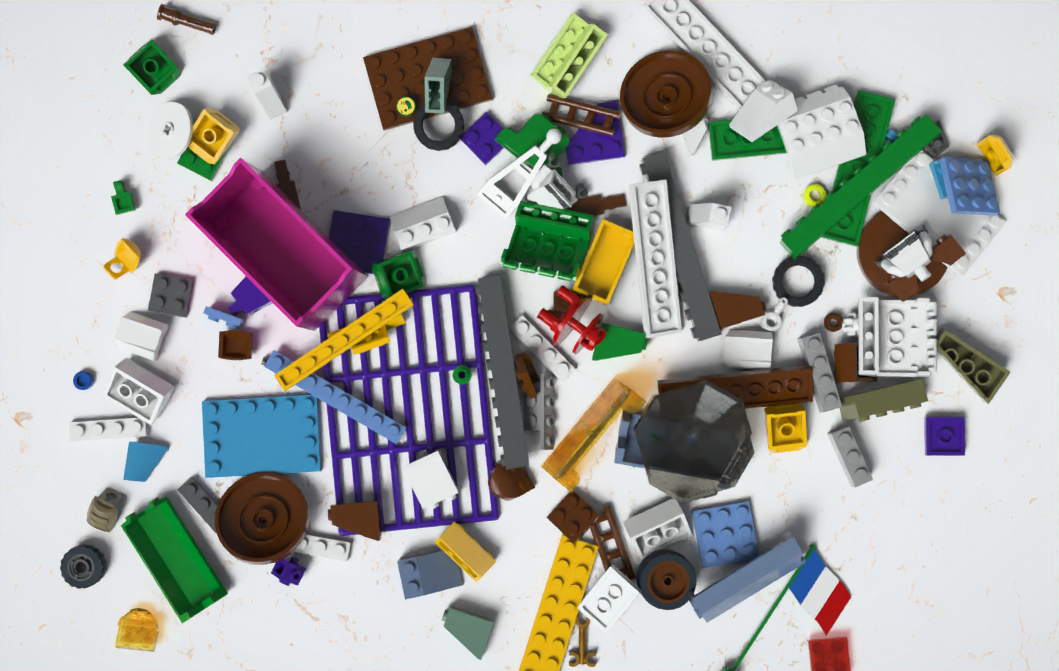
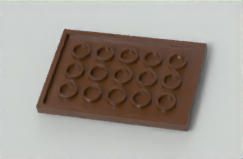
M473 27L363 57L383 131L413 123L416 111L423 103L425 104V74L432 58L452 59V78L447 100L455 104L459 110L493 100ZM402 97H410L416 104L414 114L409 117H404L397 111L396 104ZM428 113V114L426 115V117L424 118V120H425V119H428V118L435 117V116H439V115H442V114H441V113Z

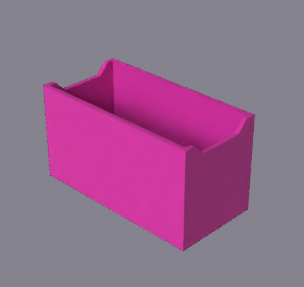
M241 157L233 164L229 174L200 203L191 207L185 214L296 327L316 331L368 277L267 175Z

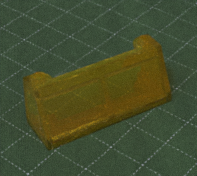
M613 378L541 467L572 493L580 481L579 474L575 471L580 461L623 410L630 413L638 412L646 401L622 382Z

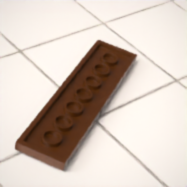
M809 365L657 380L660 417L708 413L712 412V410L728 411L813 402V368Z

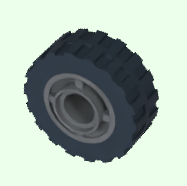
M87 544L78 545L68 550L60 562L61 576L65 579L64 581L70 584L69 586L76 587L77 589H85L98 583L105 575L104 572L107 567L104 554L93 545ZM81 562L86 564V571L80 568Z

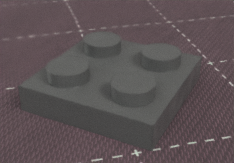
M155 273L148 311L187 318L194 280Z

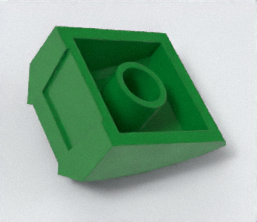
M152 39L148 40L123 63V66L151 95L161 94L178 79L180 70Z
M413 250L372 264V272L380 294L385 300L402 289L406 293H410L425 286V275L419 257Z

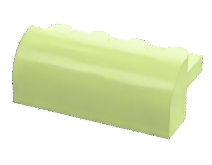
M574 12L571 13L529 76L553 95L566 98L608 34L594 23L588 24Z

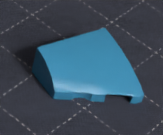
M129 441L123 480L146 482L153 469L159 464L162 456L169 450V446Z

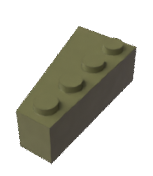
M941 328L934 338L937 339V352L979 398L989 404L1011 372L949 331Z
M923 379L856 393L851 396L839 397L842 405L840 408L842 420L858 419L859 422L870 420L871 415H876V418L888 415L887 411L893 410V413L905 411L904 407L910 406V409L922 407L921 403L928 401Z

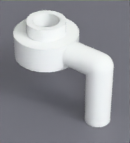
M781 298L773 312L765 314L762 318L761 326L766 332H776L781 326L779 315L788 303L786 298ZM767 321H772L773 326H769Z

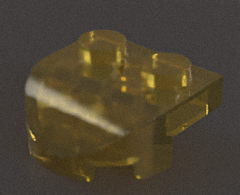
M142 608L131 609L130 612L121 616L117 624L119 628L115 647L155 652L159 627L154 616L148 610Z

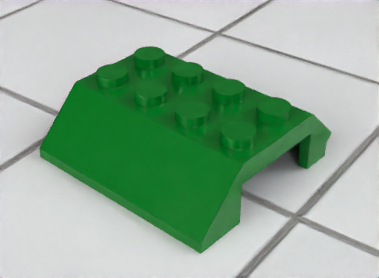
M520 201L515 214L516 225L508 249L504 248L501 265H503V268L520 269L519 271L527 273H538V275L551 278L556 276L557 279L576 281L581 274L590 245L594 215Z

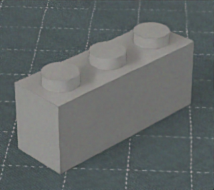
M844 426L828 433L827 435L850 486L856 488L872 481L873 478L850 427Z

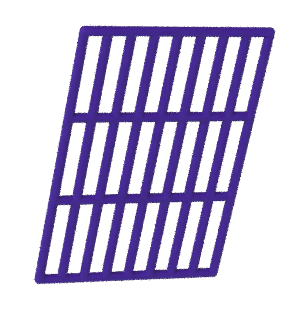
M468 284L414 290L407 293L409 298H412L414 304L413 313L419 366L407 367L403 324L396 327L400 368L388 369L386 344L378 346L381 370L369 371L367 351L360 353L362 372L350 373L348 350L341 354L343 374L331 375L330 362L323 366L324 379L330 383L344 382V391L352 395L351 381L363 380L364 400L371 407H373L370 379L382 378L385 415L393 419L389 377L401 376L405 426L407 427V444L396 446L395 443L388 440L387 447H377L375 431L367 427L369 448L358 449L355 420L347 416L350 450L339 451L335 408L326 403L336 504L344 503L339 459L351 458L355 502H363L359 457L370 456L374 501L379 500L381 532L447 526L453 522L456 524L498 520V498L492 494L490 489L491 513L480 514L473 445H485L489 480L490 470L494 467L475 285ZM469 292L476 357L474 361H464L458 293ZM381 294L348 297L336 309L338 330L346 327L344 305L355 304L356 319L364 315L363 303L374 302V307H376L385 299ZM450 294L457 362L445 363L439 295ZM431 296L438 364L426 365L420 297ZM326 320L319 326L320 343L328 339ZM460 365L467 366L469 369L477 368L484 437L472 438L467 384H459L464 439L453 440L446 371L454 370ZM464 371L459 372V378H465L466 373ZM439 372L445 441L434 442L427 373ZM420 374L426 443L415 444L408 375ZM465 446L472 515L461 516L459 493H457V498L452 500L453 517L442 518L440 502H438L439 506L433 509L434 519L423 520L421 504L412 488L415 521L403 522L397 453L408 452L410 464L417 460L416 451L427 450L428 455L435 452V449L446 448L448 468L458 488L454 447ZM389 454L396 520V523L384 524L378 455ZM338 527L340 536L359 535Z

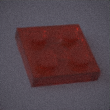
M846 636L807 640L810 671H851L848 639Z

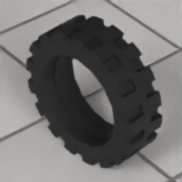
M448 100L445 111L449 112L454 118L455 128L452 135L445 140L436 141L425 134L423 120L428 113L425 112L424 103L415 113L413 119L415 135L420 143L430 150H448L454 147L462 138L464 131L463 115L458 107Z
M799 256L794 260L790 257L781 262L775 269L774 276L772 277V287L778 299L786 298L788 300L787 304L791 307H803L816 301L822 294L823 287L825 286V275L821 270V266L812 258ZM792 266L806 267L814 277L813 289L804 297L791 296L783 286L784 274Z

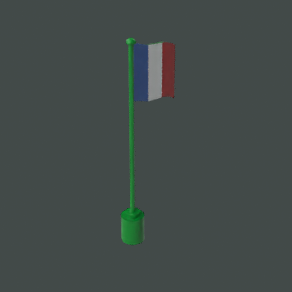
M814 544L810 545L811 548L804 557L806 563L796 569L733 668L728 666L727 670L722 668L721 671H735L788 589H790L798 603L812 616L823 630L825 636H827L851 599V596L844 584L825 566L815 551L817 548Z

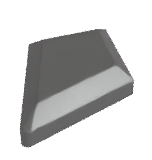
M939 120L935 124L942 132L925 147L933 159L949 147Z

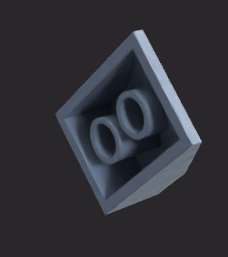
M443 550L407 557L397 561L405 600L463 585L459 565Z

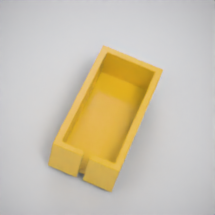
M602 219L572 292L587 298L591 295L593 296L591 300L608 306L634 245L633 232Z

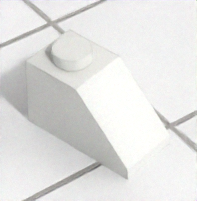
M706 116L694 128L682 134L689 157L694 155L707 130L708 121Z

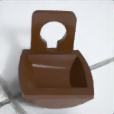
M237 330L220 331L218 358L226 360L252 359L253 333Z

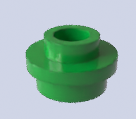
M460 365L454 369L452 376L456 383L464 385L471 380L472 372L467 366ZM464 371L466 373V376L463 379L459 378L458 376L459 372Z

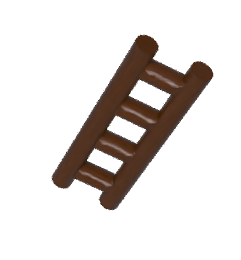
M551 94L547 95V101L552 102L549 113L543 111L542 114L547 115L552 122L614 137L616 130L610 127L613 118L620 119V111L560 98ZM559 104L570 107L567 117L556 115ZM577 109L588 111L585 122L574 119ZM595 113L606 116L603 126L592 124Z
M604 506L605 513L600 514L601 517L590 527L596 546L599 547L598 553L605 572L611 566L610 560L621 557L624 568L619 570L624 575H627L630 580L635 579L636 576L611 506ZM607 520L611 531L600 535L597 524ZM614 538L617 550L607 553L603 542Z

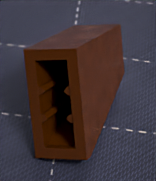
M717 291L709 292L720 329L765 315L766 305L763 300H760L759 296Z
M379 500L330 505L331 509H328V520L332 521L333 526L376 541L382 539Z

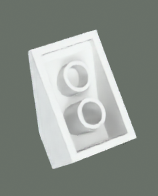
M771 79L763 82L754 89L729 124L730 128L751 142L755 141L798 111L793 93Z

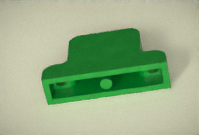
M534 114L518 133L508 127L500 131L494 138L498 144L518 158L533 146L537 145L540 147L547 139L546 135L550 129H558L562 134V139L559 143L552 144L545 152L547 157L540 169L544 164L547 165L549 163V154L555 153V158L552 161H556L569 144L567 132L562 127L553 125L551 123L552 120L545 114ZM534 153L522 163L533 170L539 157ZM561 167L551 168V170L555 169L563 177Z

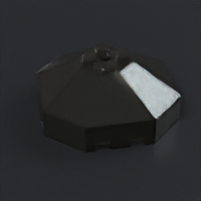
M708 380L653 394L633 428L647 482L683 504L701 498L717 495L718 491L735 487L754 455L750 438L752 431L745 412L744 401ZM695 434L696 442L688 444L686 436Z

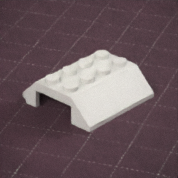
M836 84L825 88L824 93L819 90L806 95V99L803 97L796 98L795 103L798 111L776 125L790 159L787 163L793 180L866 155L864 132L851 97L843 86L838 87Z
M859 297V375L873 377L931 376V372H937V358H931V355H937V339H931V336L937 335V320L931 319V317L937 316V302H931L929 298H917L916 300H905L902 302L901 300H879V297Z

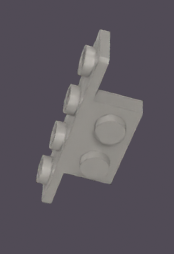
M541 373V392H536L537 397L530 399L528 393H524V431H541V450H553L555 444V380L553 373Z

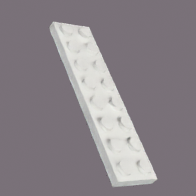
M648 0L642 5V8L683 52L692 55L704 65L710 80L738 110L741 109L754 89L765 82L759 73L690 0Z
M667 180L628 184L645 338L682 333Z

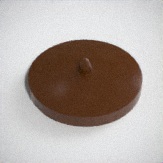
M675 50L659 51L645 56L630 68L622 81L620 103L627 120L636 130L652 137H674L691 130L705 117L712 101V84L704 65L692 55Z
M881 211L873 216L862 229L856 250L857 261L863 276L875 289L884 294L898 297L887 283L890 280L888 277L892 274L880 268L875 263V260L877 262L881 261L883 258L881 254H885L910 234ZM931 262L925 267L931 273V276L922 282L917 277L918 291L912 296L922 294L934 287L942 279L948 267L942 262Z
M269 472L250 474L233 483L222 495L215 512V529L223 547L234 558L253 565L271 564L286 558L301 544L309 525V508L301 490L290 479Z

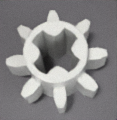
M847 314L848 318L843 320L842 328L848 336L857 337L858 314Z

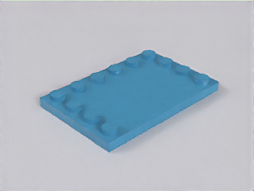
M313 395L202 401L205 478L248 476L261 472L283 474L321 471L317 397Z

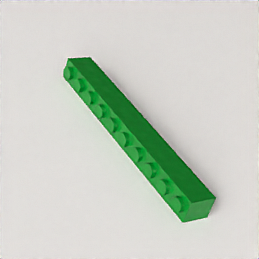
M924 115L922 118L918 116L910 123L911 128L907 131L903 129L896 135L898 138L893 143L889 141L882 147V153L879 155L875 153L868 159L867 162L869 164L864 168L860 166L853 173L854 177L852 179H845L838 186L840 189L837 192L831 191L824 198L825 202L823 204H816L810 210L811 214L808 217L802 216L795 223L797 226L793 230L787 229L781 235L780 245L796 260L937 138L942 130L927 115Z

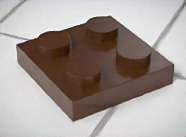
M572 489L546 518L572 543L576 544L601 515Z

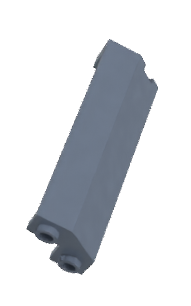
M789 531L782 534L783 542L695 595L690 591L691 599H689V602L698 618H703L706 623L710 622L806 563L803 557L804 554L794 536Z

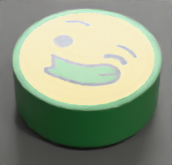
M402 97L398 100L396 108L400 115L409 117L414 114L416 104L412 98Z

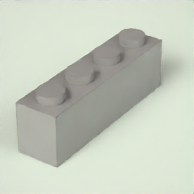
M820 333L798 339L805 365L812 366L813 393L819 413L841 408V401Z

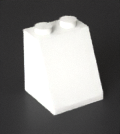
M441 450L402 467L423 509L428 508V510L438 507V502L444 499L446 502L457 498L456 494L459 493V490Z

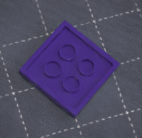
M333 210L329 238L364 273L373 274L372 264L384 260L390 219Z

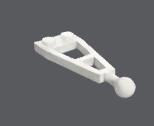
M550 129L546 135L547 139L540 147L537 145L533 146L491 177L478 191L477 195L506 219L519 205L532 180L547 157L545 153L552 144H557L561 141L562 134L558 129ZM535 153L539 160L530 172L521 163ZM514 168L527 179L515 200L496 184L498 180Z

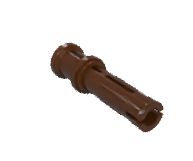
M165 4L159 6L157 12V20L159 21L165 20L171 22L174 26L181 24L209 33L210 35L215 33V23L184 14L180 9L175 10L166 7ZM190 21L202 24L203 26L190 23Z

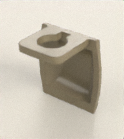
M106 488L98 497L94 496L87 511V523L98 530L110 532L117 519V504L123 499V495L111 488ZM106 495H114L116 499L107 501Z

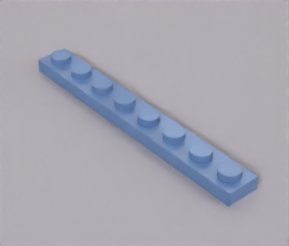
M273 350L264 367L277 374L294 361ZM314 373L296 384L299 388L395 444H398L407 428Z

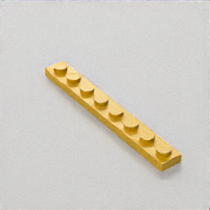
M404 289L400 290L274 375L284 391L289 390L414 306L413 302Z

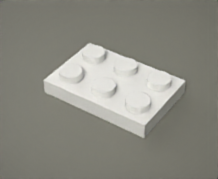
M611 565L579 604L578 609L604 633H607L642 590L614 565Z

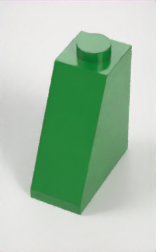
M601 322L600 327L606 331V335L603 341L595 346L591 361L640 354L642 349L646 350L648 339L645 338L646 334Z

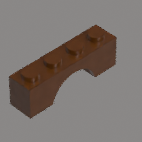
M944 234L936 240L937 244L932 247L933 254L930 260L931 262H943L951 266L963 257L966 252L952 235L946 236ZM893 274L888 277L890 280L887 283L902 302L918 291V276L916 274L910 278L907 276L898 277Z

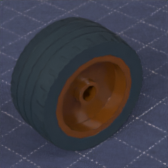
M666 549L657 550L647 555L640 563L636 577L637 586L642 590L641 595L653 607L662 610H675L688 603L689 599H691L689 592H695L697 583L696 573L692 564L682 554Z

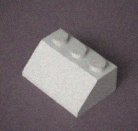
M443 197L389 217L402 252L456 233Z
M124 358L113 368L103 396L152 425L168 403L174 386L128 358Z
M675 497L623 521L640 561L654 551L665 550L692 537L685 515Z

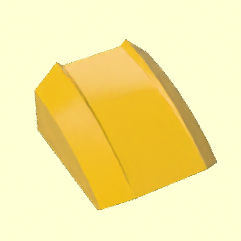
M211 107L203 109L193 125L192 138L188 147L207 163L215 164L232 144L240 129L238 125L229 120L220 111Z
M991 134L976 143L985 160H988L995 176L1012 167L1014 156L1001 136Z
M802 404L768 406L764 409L767 444L770 452L799 451L807 447L806 412Z

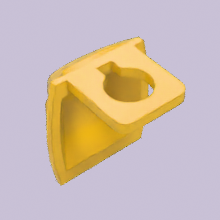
M120 239L115 248L114 255L116 257L104 264L103 268L114 280H117L129 271L133 273L137 269L141 258L138 246L128 239ZM121 263L123 265L119 273L111 270V265L113 264L119 265Z

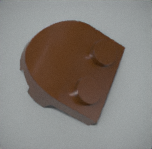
M529 351L522 352L515 356V362L518 369H515L518 381L522 380L520 385L523 393L527 392L529 398L533 399L537 397L533 383L540 380Z
M499 463L490 470L488 486L492 494L497 498L500 497L505 501H510L535 488L525 467L506 470V466H502Z

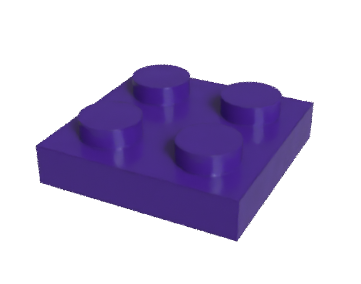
M487 112L464 132L460 139L485 166L504 149L494 140L503 128Z
M924 417L925 456H965V417Z

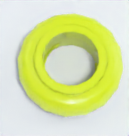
M819 184L809 185L803 192L804 202L810 207H814L816 204H823L825 202L824 198L827 196L826 190ZM816 190L819 192L820 198L818 201H813L810 198L811 191Z

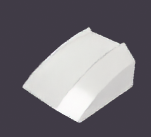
M130 312L121 318L114 339L118 348L157 361L169 324Z
M730 330L724 339L723 361L727 368L747 370L770 369L772 332Z

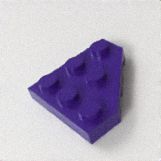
M617 101L603 102L596 105L618 111ZM595 113L592 124L603 126L606 116ZM613 118L610 128L616 130L614 137L579 128L566 147L568 166L625 158L620 119Z

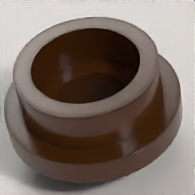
M830 313L826 315L824 326L828 331L836 332L842 328L843 319L839 314ZM831 319H834L836 321L835 326H832L830 324Z

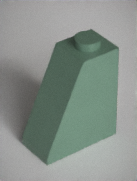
M432 58L425 74V112L445 113L452 78V59Z
M450 606L449 610L445 609L442 621H445L443 627L477 659L482 660L494 620Z

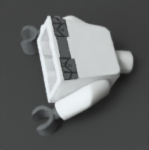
M551 153L548 156L549 163L547 165L544 164L532 180V187L530 193L527 194V199L530 203L537 202L539 205L566 210L578 201L577 198L587 197L588 191L583 183H579L575 187V192L555 169L551 170L552 167L556 168L560 165V158L558 157L556 161H552L555 158V153Z
M922 225L923 229L921 231H917L915 228L913 233L885 254H881L882 260L879 262L875 260V263L888 273L898 277L907 276L910 278L916 274L921 282L930 277L931 273L925 266L931 262L930 257L933 254L932 241L925 225Z

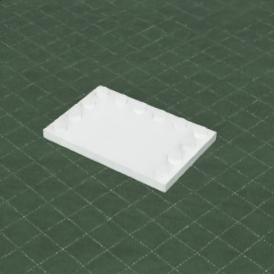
M922 150L897 172L872 203L908 234L913 233L915 228L917 231H921L923 229L922 225H925L932 241V247L937 244L936 240L942 235H952L966 254L951 266L946 263L943 264L961 278L997 235L1006 221L998 214L996 216L951 213L948 198L940 199L929 166L935 160Z

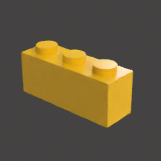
M455 522L435 541L475 582L480 580L496 562L489 551L481 548L479 542L474 537H470L462 525Z

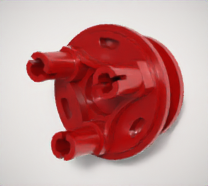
M562 285L556 294L568 302L570 307L561 317L550 309L547 311L545 308H542L536 318L547 324L550 330L555 333L552 339L554 346H559L574 329L581 336L576 342L572 353L576 355L584 347L589 351H593L595 346L600 344L606 335V331L600 327L604 315L599 313L587 327L579 321L588 308L590 299L587 297L581 298Z

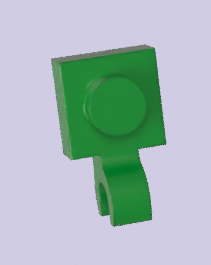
M121 180L114 181L113 185L116 195L111 196L115 214L121 215L136 211L132 193L130 191L125 192L124 182Z

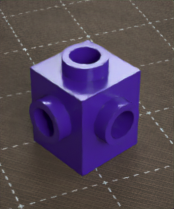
M290 556L289 559L284 558L277 561L271 574L277 577L279 582L284 585L290 586L291 583L298 586L306 567L300 564L301 560Z

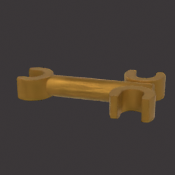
M577 616L575 622L579 626L578 653L575 651L569 652V656L576 657V661L569 662V666L575 667L578 664H587L589 667H595L596 663L589 662L588 658L596 656V652L590 651L586 654V627L589 625L590 619L586 616V622L582 624L579 622V616Z

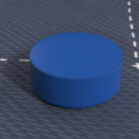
M80 371L75 374L73 384L79 390H88L93 386L94 378L91 373Z

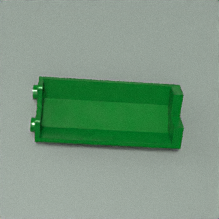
M165 496L162 499L156 497L148 502L149 507L138 514L133 512L126 516V521L120 526L183 624L225 597L228 592L168 497Z

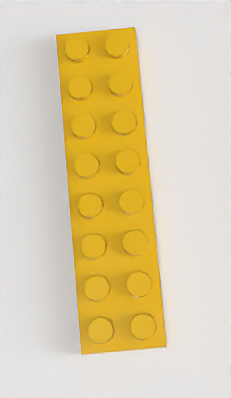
M565 535L561 536L519 671H560L579 611L578 606L582 601L599 548L598 546L581 540L574 544Z

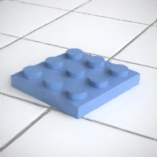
M946 156L939 159L951 213L996 216L1000 213L988 160Z
M749 501L692 511L702 568L753 560L759 556Z

